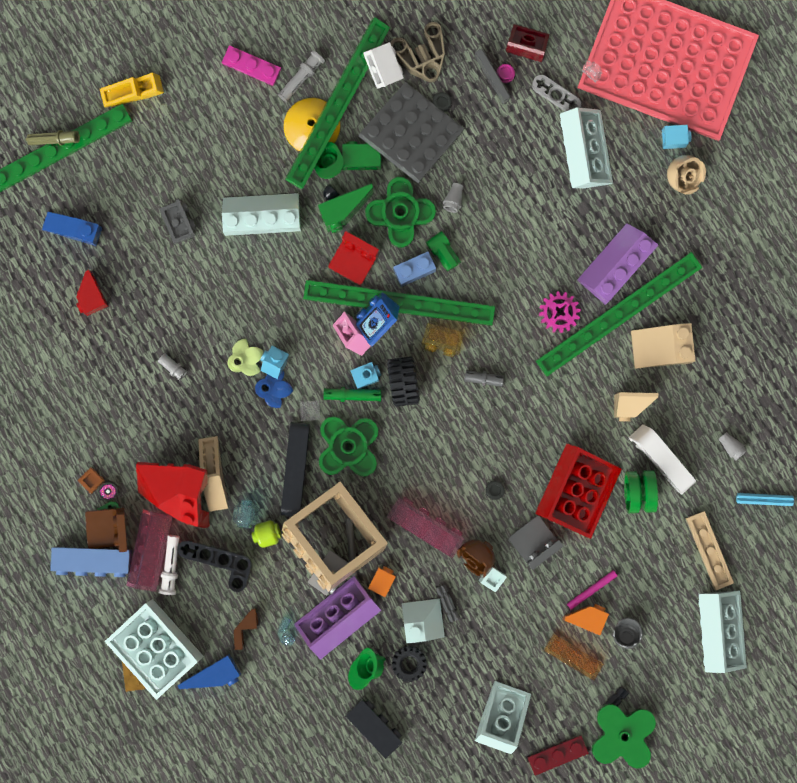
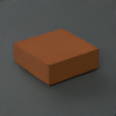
M90 467L77 481L90 494H93L99 485L106 480L93 467Z

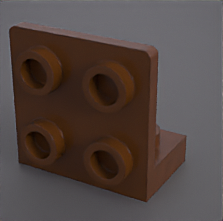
M124 508L85 511L89 549L119 546V552H127Z

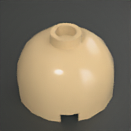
M682 155L675 158L667 169V179L671 187L685 195L696 192L699 189L698 185L700 182L705 180V164L691 155Z

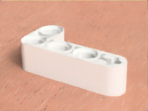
M642 424L629 436L630 441H634L637 444L636 447L647 455L681 495L696 482L654 430Z

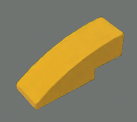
M155 73L139 78L131 77L100 89L104 107L126 104L164 93L160 75Z

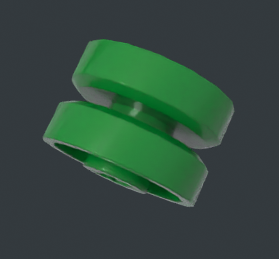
M643 470L641 476H639L637 471L625 472L624 497L628 514L639 513L641 505L646 513H655L657 511L658 487L654 470Z

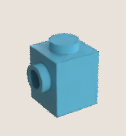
M688 125L664 126L662 129L663 149L686 148L689 142H691V131L688 130Z
M271 346L269 352L265 350L260 361L263 363L260 371L278 379L286 366L289 354Z
M372 362L350 370L357 389L379 382L378 377L381 376L378 366H373Z

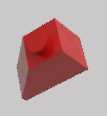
M90 270L85 271L76 296L78 300L76 305L80 313L84 312L85 315L89 316L108 307V304L93 273Z

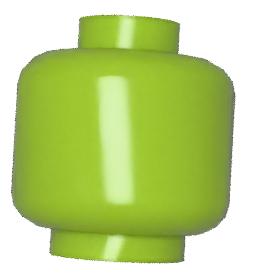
M272 520L257 523L254 532H252L254 543H258L262 548L278 544L281 538L278 523L275 524Z

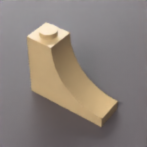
M218 436L199 439L200 468L207 470L208 484L203 491L208 510L210 512L228 509Z

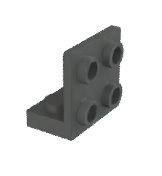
M540 516L533 518L508 538L532 570L563 547V544L556 539Z

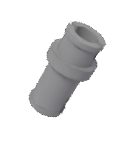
M166 353L159 358L158 363L166 368L172 377L175 376L180 381L187 374V371L182 368L183 365L177 364Z

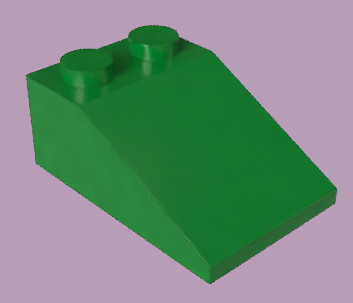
M372 184L318 205L327 232L337 233L343 230L342 227L346 226L374 194Z

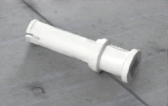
M168 535L165 566L160 576L162 577V584L159 593L175 595V580L178 578V574L175 571L180 536Z

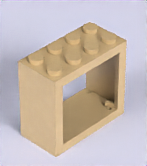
M341 482L285 521L282 528V536L285 541L292 543L295 547L293 549L298 558L305 560L307 570L318 577V584L323 590L327 589L328 592L383 552L388 544ZM332 498L336 500L371 546L336 573L329 570L298 529L300 528L299 522Z

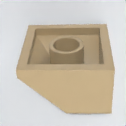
M619 392L615 394L614 418H619L620 422H630L631 418L637 417L658 398V393Z

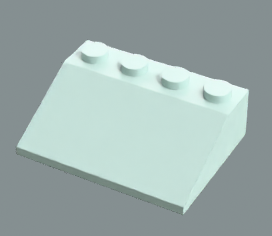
M153 599L145 603L105 641L156 700L204 657Z

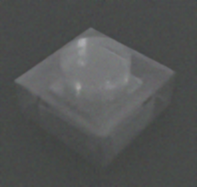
M589 60L581 70L595 83L603 74L601 67Z
M319 401L300 402L302 422L321 420Z

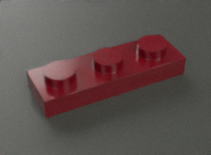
M579 735L527 756L536 776L589 753L582 736Z

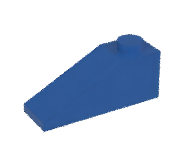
M47 212L42 230L97 246L102 227L82 219Z
M229 654L178 685V688L224 686L225 684L231 686L239 681L238 677L241 673Z

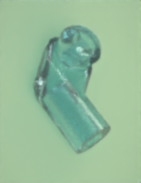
M283 616L277 634L283 645L291 646L295 641L288 631L292 620Z

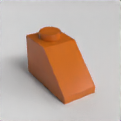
M595 604L594 607L588 605L564 615L563 620L601 635L609 614L604 612L606 608Z

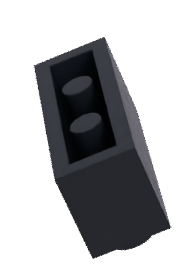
M362 698L346 713L345 717L386 759L403 743L401 739L403 735L395 727L391 729L387 724L389 720L382 713L378 715L374 709L376 707L369 699L365 701Z

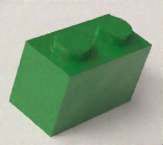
M349 141L346 144H342L343 171L381 170V154L368 143L358 144L356 141Z

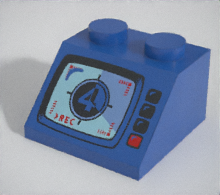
M383 292L379 296L375 295L370 300L369 307L366 310L363 308L356 316V326L370 346H373L398 320L400 306Z

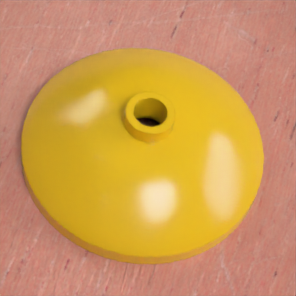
M306 98L296 102L288 110L284 119V133L290 145L296 150L300 151L313 128V126L308 125V122L313 120L316 123L327 103L326 101L318 98ZM340 121L329 142L335 143L338 139Z

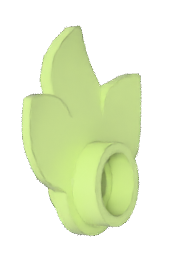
M246 339L239 340L233 346L232 355L228 358L227 364L229 369L233 372H242L247 376L258 374L260 369L256 363L260 361L263 350L257 347H249ZM234 360H239L241 364L236 365L234 363Z

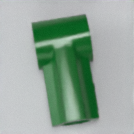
M442 231L426 241L428 248L432 249L431 252L434 256L438 257L447 272L461 263Z

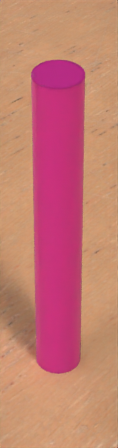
M612 570L568 602V607L572 610L618 575Z

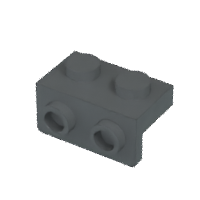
M179 198L175 200L176 202L159 209L174 245L196 236L194 230H197L193 220H189L186 213L189 210L186 203H181Z

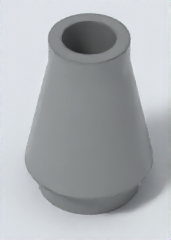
M459 183L452 184L450 191L443 201V208L445 210L457 213L461 209L463 185Z
M727 432L719 439L730 458L738 460L747 451L744 444Z

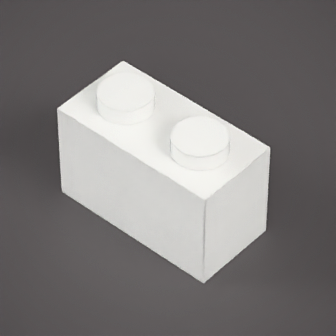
M390 42L363 53L377 89L404 78L402 68L395 57V49L391 46Z

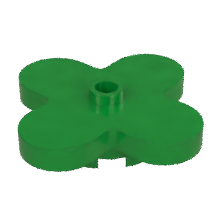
M403 177L392 179L387 186V198L370 202L365 210L366 219L371 225L388 227L389 240L392 245L398 248L409 246L414 239V226L431 223L436 214L435 206L430 200L424 198L414 199L412 184ZM397 211H404V215L398 216Z
M329 417L325 419L321 424L320 432L329 444V447L319 457L321 470L326 474L335 475L346 466H349L359 476L372 474L376 469L377 461L368 449V446L378 436L376 423L364 418L348 427L340 418ZM347 443L352 444V449L349 451L345 449Z
M605 704L600 707L596 718L603 730V734L592 745V754L595 759L600 763L609 764L622 756L627 764L633 768L645 767L651 759V752L644 742V738L655 729L656 721L653 714L646 709H636L628 716H625L621 709L614 704ZM627 734V737L622 740L621 736Z

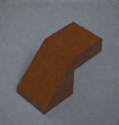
M257 608L251 609L234 629L235 650L244 649L243 630L258 628Z

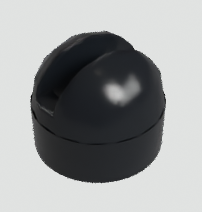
M330 184L323 190V196L328 201L340 195Z

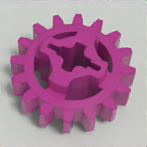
M557 291L555 297L553 294H549L550 300L543 299L545 305H540L539 308L543 312H540L539 316L544 317L541 323H547L546 329L552 327L553 333L557 329H559L560 333H563L564 328L567 331L571 330L569 325L573 327L577 325L574 320L580 319L576 313H579L581 309H576V306L579 304L578 302H572L574 296L567 298V292L560 296V292ZM562 300L564 303L556 304L553 301ZM563 306H565V308L563 309L564 311L562 312L563 315H560L559 317L554 319L557 313L555 309L559 310L560 308L562 309ZM569 306H570L571 309H572V317H571V315L568 313V307H569ZM547 308H549V310L551 311L550 319L547 315ZM556 321H563L566 324L557 325L555 323Z

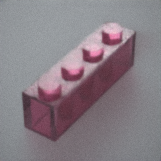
M398 498L387 518L453 558L464 541V538L461 537L463 533L454 527L452 530L445 527L446 522L438 517L435 520L429 517L430 512L424 508L416 509L412 506L414 502L408 498Z
M143 509L126 586L156 592L165 548L167 547V536L172 525V516Z

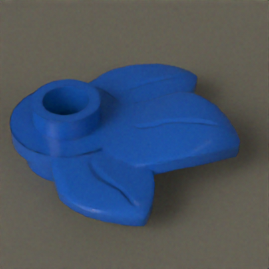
M284 371L281 372L278 379L267 374L265 379L259 380L255 385L256 394L264 398L270 407L281 408V398H285L293 392L291 385L282 381ZM263 385H266L268 387V391H263L261 387Z

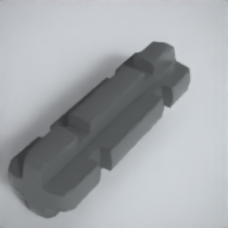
M446 585L437 587V593L441 596L440 600L446 613L448 612L447 616L450 622L458 620L459 615L455 611L456 608L450 594L447 593Z

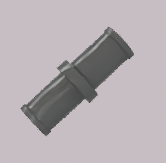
M466 370L464 382L479 383L481 386L486 384L502 387L504 375L490 374L487 371L476 372Z

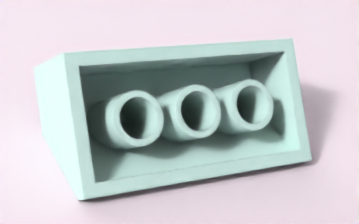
M577 107L561 113V127L572 188H589L613 184L601 110Z
M299 193L223 198L222 223L224 235L301 231Z
M740 591L699 594L705 672L726 673L747 668Z

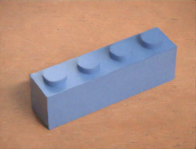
M53 547L51 549L50 571H56V575H68V572H75L76 576H87V572H93L95 576L105 577L107 573H114V577H126V574L131 573L132 550L119 552V549Z

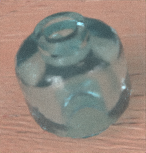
M241 500V504L234 506L233 522L237 524L238 528L252 529V526L257 524L259 508L252 504L253 501Z

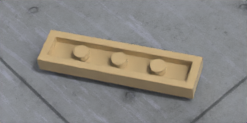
M705 511L687 517L686 521L714 590L734 584Z

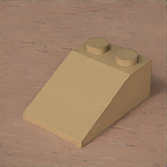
M691 323L631 331L635 369L695 362Z

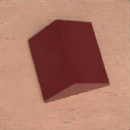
M513 24L506 52L542 62L550 34Z

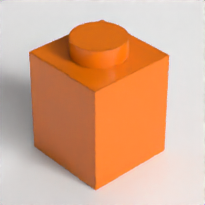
M383 566L382 569L378 567L368 589L386 597L396 577L393 575L394 571L386 566Z

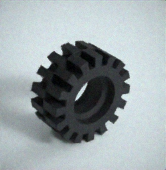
M405 646L394 654L392 659L393 672L402 681H417L426 672V657L419 648ZM411 656L416 659L417 667L413 671L403 669L402 661L405 657Z

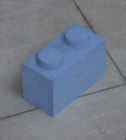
M426 252L394 266L393 271L400 286L403 287L436 272V267L429 252Z

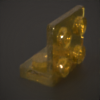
M427 323L421 346H425L424 350L436 352V350L443 351V355L454 357L459 355L464 332Z

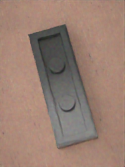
M479 49L475 52L477 62L502 104L509 102L510 94L483 49Z

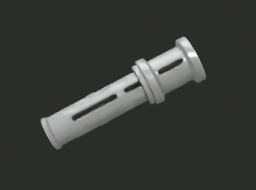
M312 50L310 57L300 64L298 72L277 95L287 103L309 76L311 77L315 74L314 71L319 65L325 63V60Z

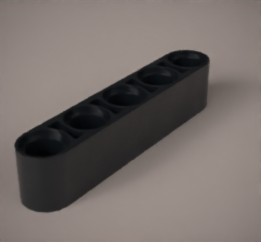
M290 423L281 516L292 517L302 507L310 432L309 423Z

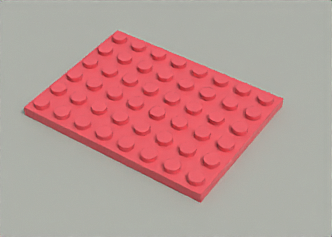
M610 0L577 88L674 125H688V130L719 141L759 35L667 0Z

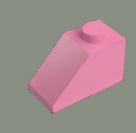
M344 311L333 324V327L345 347L362 356L370 348V345L357 328V321Z

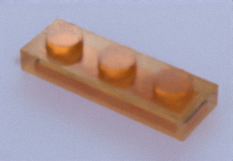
M555 634L551 636L544 648L545 652L592 680H595L604 665Z

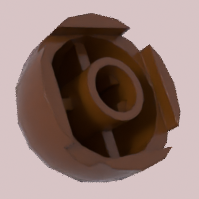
M472 539L465 542L457 551L458 558L462 556L467 562L463 564L477 576L483 574V578H485L495 565L496 559L493 546L487 541L483 542Z

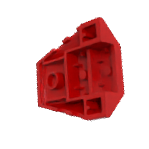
M137 462L136 473L139 494L160 510L183 523L200 528H208L210 526L209 512L201 510V493L208 484L206 469L190 464H184L180 467L170 463L167 466H159L158 463Z

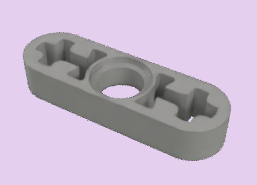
M538 75L534 78L532 83L533 90L563 111L572 110L568 108L569 104L567 102H564V105L561 104L565 95L568 96L566 99L568 102L572 103L575 101V106L581 108V101L578 97L545 75ZM543 80L545 82L544 86L549 88V85H551L553 87H551L548 94H546L545 92L547 91V89L544 87L538 88L537 81L541 82ZM552 91H560L562 97L559 100L553 99L551 96Z

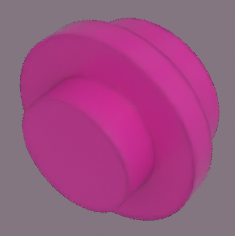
M502 64L497 68L496 73L502 83H509L514 79L515 70L511 65Z

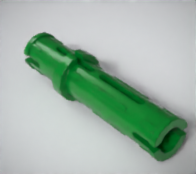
M324 388L323 400L381 402V396H375L381 395V389Z

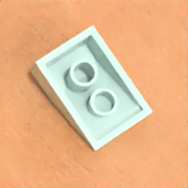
M495 681L485 706L475 741L512 754L518 747L531 694Z

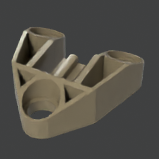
M428 23L424 28V35L434 58L431 59L425 44L415 48V52L421 62L420 65L405 39L395 38L391 41L392 47L395 43H401L404 46L403 50L395 51V57L410 74L427 82L438 80L445 56L442 30L438 23ZM434 27L438 30V34L428 35L427 30ZM434 69L437 75L434 78H429L426 75V71Z

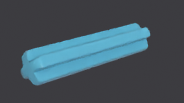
M737 493L736 502L740 504L793 506L794 496Z

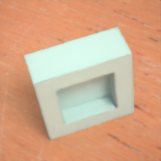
M493 567L485 578L482 575L479 581L496 592L507 576Z

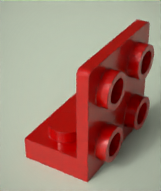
M345 231L342 236V242L328 268L354 283L362 285L379 255V249Z

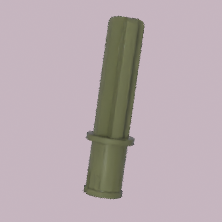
M58 130L52 133L28 134L26 141L28 145H64L65 143H78L80 141V134L78 131L64 132L63 130Z

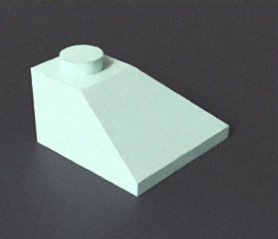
M440 599L402 603L406 643L423 642L445 637Z

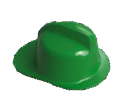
M332 142L327 143L314 167L317 175L323 179L335 177L344 167V159L341 152Z
M370 648L363 649L350 667L348 674L350 686L355 690H362L371 680L379 678L384 670L385 657L376 654Z

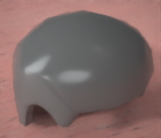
M628 617L617 622L613 630V638L619 647L631 649L636 647L642 640V627L636 619Z

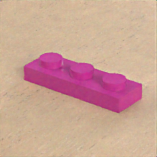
M230 45L222 60L223 65L272 86L275 85L281 71V67Z

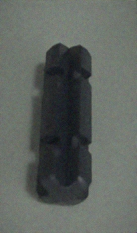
M619 687L616 694H613L605 704H614L618 707L622 703L621 700L629 695L628 691L623 687Z

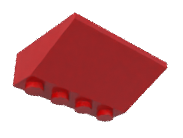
M566 443L535 514L591 539L622 469L579 447Z

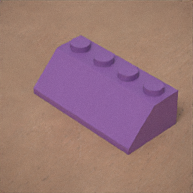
M626 224L577 281L606 305L656 249L658 244L644 232Z
M353 576L294 625L308 647L321 660L381 610L356 577Z

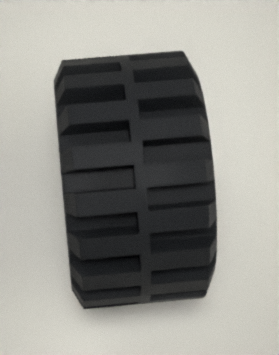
M413 357L388 359V375L394 406L419 404L420 397Z

